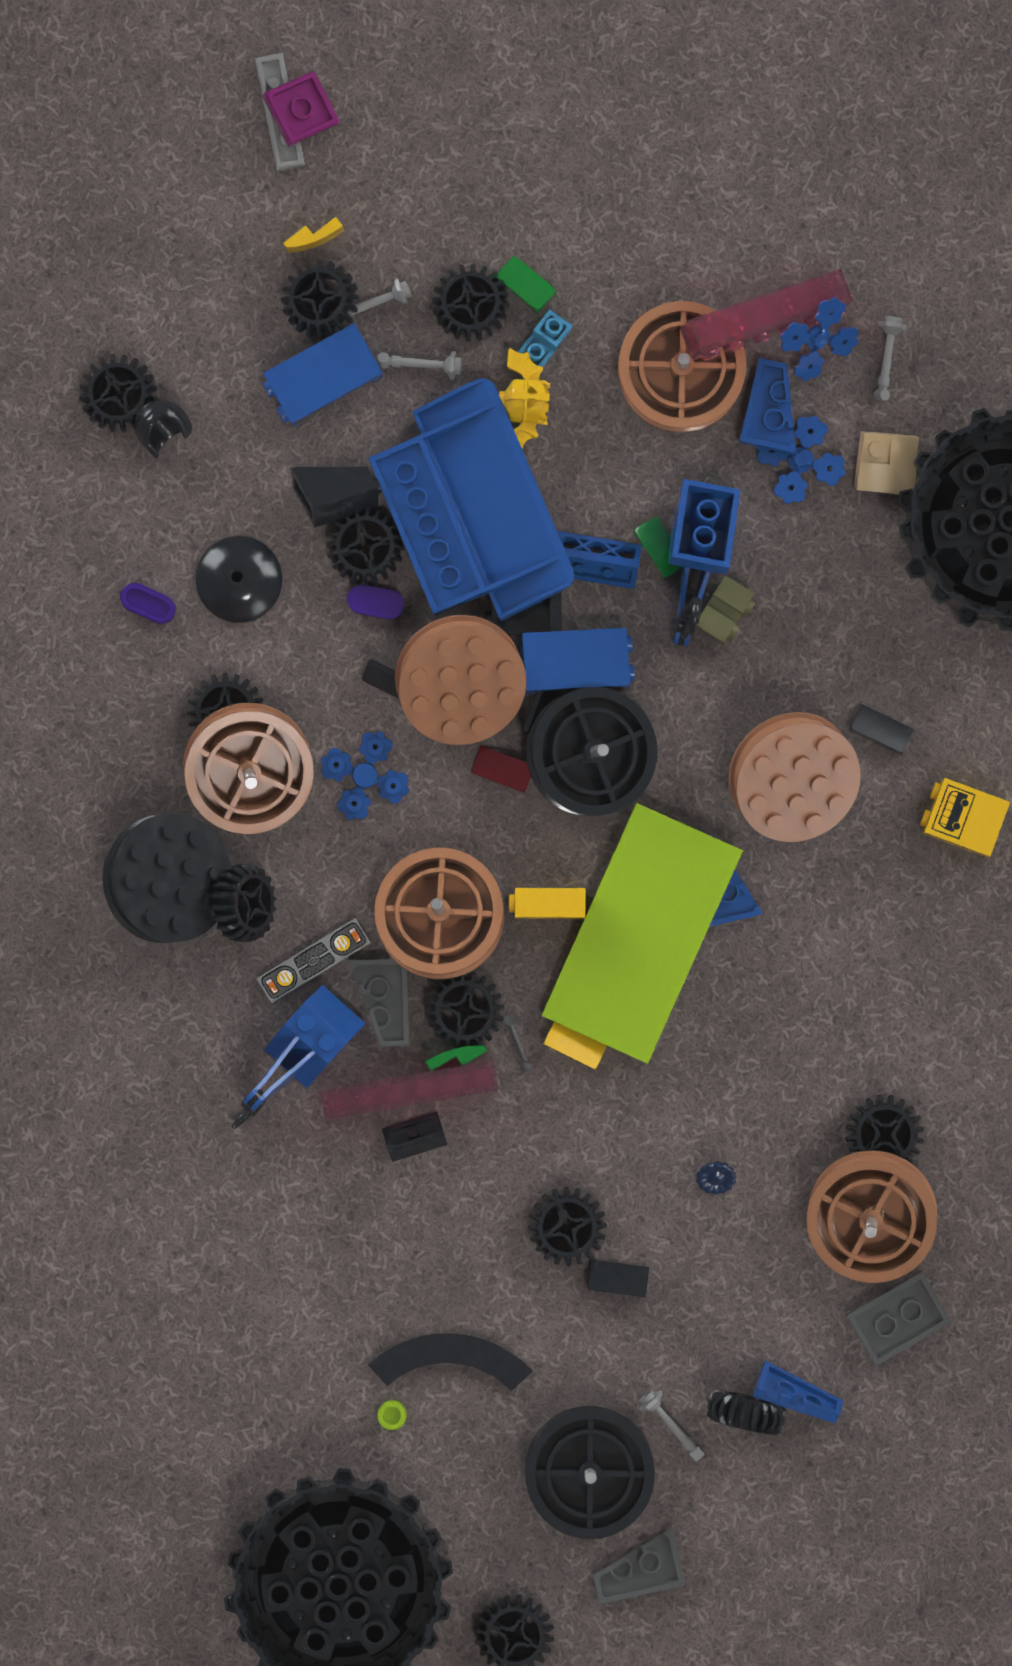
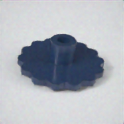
M719 1161L709 1162L706 1166H701L700 1171L696 1174V1183L699 1184V1188L703 1189L706 1193L714 1195L718 1193L724 1194L727 1190H731L732 1186L736 1183V1173L733 1167H729L727 1163L721 1164Z

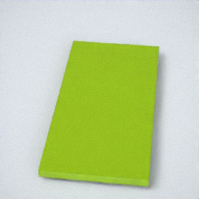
M636 803L542 1016L648 1064L743 850Z

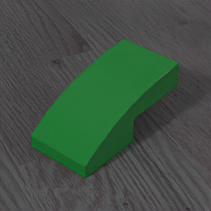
M485 1045L464 1046L441 1053L425 1062L431 1071L454 1057H457L461 1065L464 1066L488 1051Z

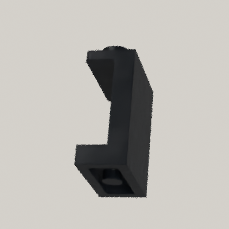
M561 592L503 621H500L492 602V611H486V620L499 626L508 635L562 631ZM489 593L486 594V600H491Z

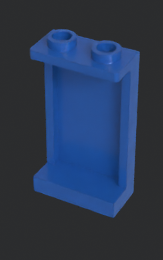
M353 323L264 372L266 381L262 385L270 398L274 396L277 398L280 406L276 410L283 423L289 421L292 427L298 425L297 422L371 381L374 383L382 379L383 373L357 326Z
M626 628L522 633L519 638L521 659L526 672L525 695H533L536 692L577 690L587 687H621V689H628L630 682L635 679L634 665L629 664L628 653H632L633 649L632 637L627 635Z

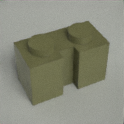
M725 575L701 613L696 629L721 645L724 644L726 639L732 642L741 628L736 625L741 615L747 618L756 604L751 600L755 593Z

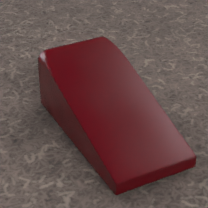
M483 746L480 747L471 770L472 774L524 794L531 779L527 762Z

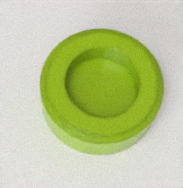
M389 1400L380 1406L377 1418L383 1428L397 1430L404 1425L407 1412L402 1403L396 1400Z

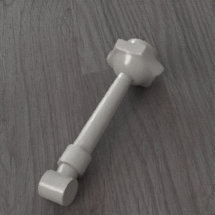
M396 279L391 292L358 303L355 306L358 308L357 313L391 299L408 304V298L412 297L407 281L401 282L400 279ZM348 312V314H349L351 317H353V316H355V314H357V313Z
M885 316L884 321L878 322L879 327L887 334L881 376L878 379L879 389L874 392V398L877 401H887L890 398V392L887 390V387L890 384L889 374L894 336L907 328V325L902 324V318Z
M452 351L445 361L402 358V356L394 355L389 357L387 353L382 352L378 355V366L382 369L389 367V365L399 368L401 366L442 368L449 376V379L454 380L455 375H461L462 357H457L456 351Z
M652 1389L647 1391L639 1399L641 1403L639 1411H655L679 1439L685 1450L690 1452V1456L696 1462L700 1460L705 1453L699 1446L695 1445L696 1443L660 1407L662 1391L654 1392Z

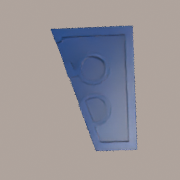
M759 358L739 443L796 456L787 364Z
M736 870L731 877L710 927L763 914Z
M767 1361L764 1362L759 1372L753 1393L754 1398L832 1423H836L843 1405V1400Z

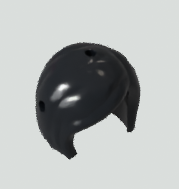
M158 399L147 402L141 407L135 418L134 429L138 440L151 455L158 458V452L161 447L176 434L181 432L183 437L187 439L192 433V424L185 411L179 405L170 400Z

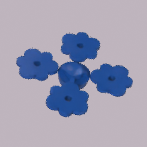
M832 297L829 301L824 300L818 305L819 312L815 315V320L820 322V325H815L808 330L806 324L800 325L797 322H792L780 336L782 340L781 349L785 352L790 350L799 351L801 346L806 343L812 349L807 355L799 357L798 364L793 370L794 374L803 381L809 380L810 377H818L822 371L820 366L824 364V359L816 350L823 348L829 342L832 346L831 352L834 355L847 356L851 353L852 347L858 344V339L856 338L858 330L855 327L848 329L842 327L830 338V331L827 328L833 323H838L841 320V314L846 310V305L839 301L837 297Z
M811 416L810 418L801 417L798 419V429L795 430L794 436L800 439L803 447L796 448V456L776 451L770 453L768 449L756 447L759 452L757 459L761 464L769 463L771 466L776 467L780 461L788 458V464L793 472H790L788 476L785 474L781 475L779 483L774 487L775 495L782 497L785 504H790L792 501L800 503L805 499L804 491L808 485L806 481L802 480L800 473L807 472L812 466L814 471L817 472L816 479L819 482L825 481L829 486H835L839 478L844 477L846 474L843 468L845 461L842 456H832L830 453H825L822 459L814 461L813 454L807 449L811 448L814 444L821 445L823 443L822 436H825L828 431L827 425L819 422L817 416Z
M367 732L362 736L363 744L359 747V751L365 755V760L368 763H360L354 769L349 762L350 755L348 753H341L338 748L330 749L328 756L321 758V764L324 766L321 773L324 778H334L335 781L339 782L343 780L344 776L352 773V780L358 786L352 791L345 790L342 793L343 799L337 803L338 810L345 813V817L348 820H353L355 817L364 819L368 815L366 807L370 806L371 801L368 797H365L363 789L372 787L376 782L377 786L381 789L379 792L380 797L383 799L388 798L391 803H399L402 795L409 793V788L406 786L408 776L405 773L396 774L394 770H389L386 776L383 775L378 778L377 770L372 765L378 760H387V753L392 750L393 744L391 740L385 738L383 732H376L375 735ZM373 745H378V749L374 750ZM336 762L339 763V767L337 768L334 767V763ZM392 783L396 784L394 789L390 787ZM353 801L357 802V805L355 807L352 806Z

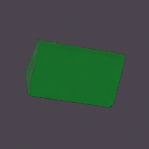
M657 516L633 530V534L664 580L682 569V566L669 564L668 549L670 535Z

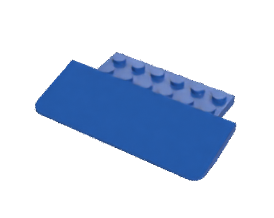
M484 378L477 379L414 410L412 413L422 435L368 458L375 476L379 480L380 488L434 616L489 593L500 621H503L567 589L573 583L575 576L573 567L498 391L490 380Z

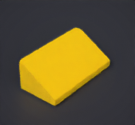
M553 1022L543 1043L595 1070L607 1047L603 1043L556 1022Z

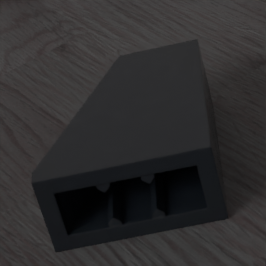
M367 467L291 468L292 487L314 528L342 519L345 515H354L355 509L360 513L365 508L372 509L379 506L378 494L382 492L380 483L376 477L371 476Z

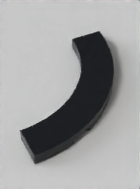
M435 1333L406 1340L392 1346L368 1363V1366L387 1386L407 1372L438 1363L463 1364L477 1368L494 1376L510 1391L533 1372L528 1365L509 1350L483 1338L458 1333Z

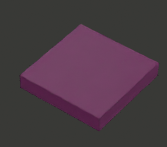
M315 71L269 90L262 95L288 147L340 123Z

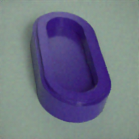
M130 583L121 591V603L132 613L157 624H167L175 617V603L164 594L139 583Z
M357 585L349 591L347 596L350 609L361 615L394 620L402 615L405 608L403 597L393 590L368 585Z

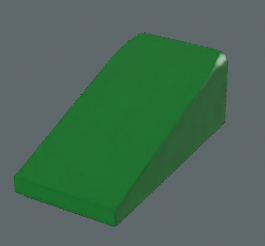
M515 255L497 273L496 278L499 281L503 280L504 286L537 315L557 294L556 289Z

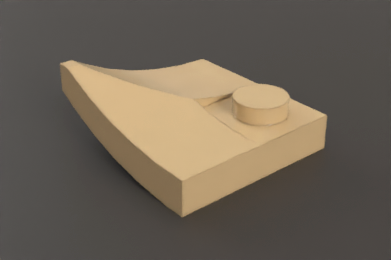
M861 431L853 489L899 494L900 491L913 488L916 481V467L913 462L917 457L919 437Z

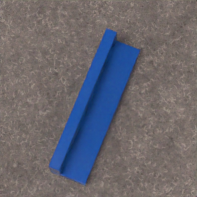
M557 531L562 544L570 543L575 546L573 549L564 548L574 570V579L635 589L642 545ZM600 548L604 552L601 554L593 553L590 549ZM622 552L634 554V559L623 558L619 554Z

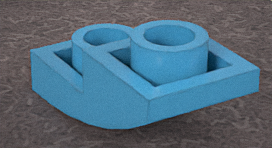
M549 309L518 353L528 352L531 361L535 365L544 367L573 326Z

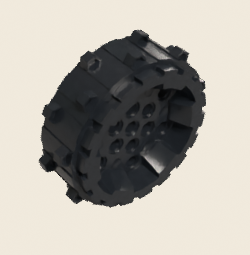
M983 408L972 412L969 426L962 430L959 429L954 433L944 429L934 438L936 445L935 453L920 451L913 464L918 470L915 478L916 481L913 488L899 492L896 503L906 512V521L899 526L900 539L906 540L907 547H909L912 556L911 561L905 568L909 578L923 579L932 592L930 597L938 605L948 604L957 610L958 624L970 628L976 621L982 620L990 622V624H997L1000 631H1012V527L1006 526L1002 518L1005 513L1012 514V410H1007L1004 416L994 417ZM970 467L978 468L981 472V479L978 481L971 480L967 475V469ZM987 490L997 492L999 496L998 503H988L985 499V492ZM974 518H985L988 523L987 530L980 531L976 529L973 524ZM946 521H955L959 526V532L957 534L947 533L944 527ZM993 540H1001L1005 544L1006 549L1003 554H996L992 550L991 543ZM987 566L994 571V579L992 581L982 579L980 575L982 567Z
M338 1468L333 1479L314 1481L310 1476L298 1479L296 1490L290 1493H285L275 1488L266 1495L268 1510L262 1517L260 1516L257 1522L245 1520L238 1531L245 1546L243 1549L231 1551L228 1566L235 1571V1590L224 1597L225 1610L235 1613L239 1617L241 1625L236 1632L241 1641L248 1642L249 1646L253 1647L260 1657L258 1666H411V1661L424 1648L433 1649L439 1639L433 1628L434 1623L449 1618L451 1604L442 1598L441 1587L442 1580L453 1574L450 1559L438 1556L436 1547L442 1540L438 1529L428 1528L426 1523H423L417 1515L420 1500L411 1493L399 1498L389 1491L387 1482L377 1478L372 1482L355 1480L356 1478L351 1468ZM365 1523L369 1527V1534L365 1537H358L353 1531L354 1525ZM299 1531H306L311 1537V1542L307 1545H300L295 1540V1534ZM348 1550L354 1551L358 1555V1561L352 1565L347 1564L343 1561L342 1554ZM319 1554L325 1555L329 1560V1565L326 1568H317L313 1563V1558ZM394 1570L403 1571L406 1579L403 1583L395 1584L390 1580L389 1574ZM365 1574H371L376 1578L377 1583L374 1587L366 1588L361 1584L360 1578ZM335 1578H342L347 1583L346 1590L336 1592L331 1587V1581ZM306 1582H312L317 1586L318 1592L313 1596H307L302 1591V1585ZM277 1586L286 1588L288 1597L284 1600L276 1599L272 1593L273 1589ZM353 1602H361L365 1607V1612L361 1615H353L349 1610V1605ZM323 1606H331L336 1611V1616L329 1620L324 1619L320 1615V1609ZM372 1625H377L382 1628L383 1636L373 1639L368 1635L367 1629ZM314 1633L322 1635L325 1640L324 1645L321 1647L312 1646L308 1639L309 1636Z

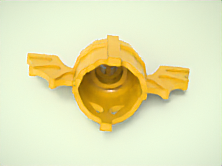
M509 348L507 367L522 375L524 380L514 379L506 391H499V396L509 420L521 423L518 427L514 428V431L523 449L524 444L528 440L538 438L537 424L548 425L545 414L549 412V404L547 402H549L550 394L547 389L550 388L551 383L539 379L543 367L535 365L531 361L528 352L518 353Z

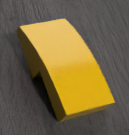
M337 217L333 218L314 234H312L307 226H304L283 243L284 248L288 253L308 250L337 237L344 232V228Z

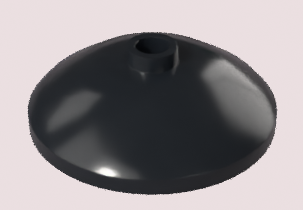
M244 536L228 537L213 544L202 556L196 571V588L202 603L213 615L228 622L245 623L262 617L274 606L282 588V571L274 553L262 542ZM236 572L242 573V581L234 582L232 580L233 574Z

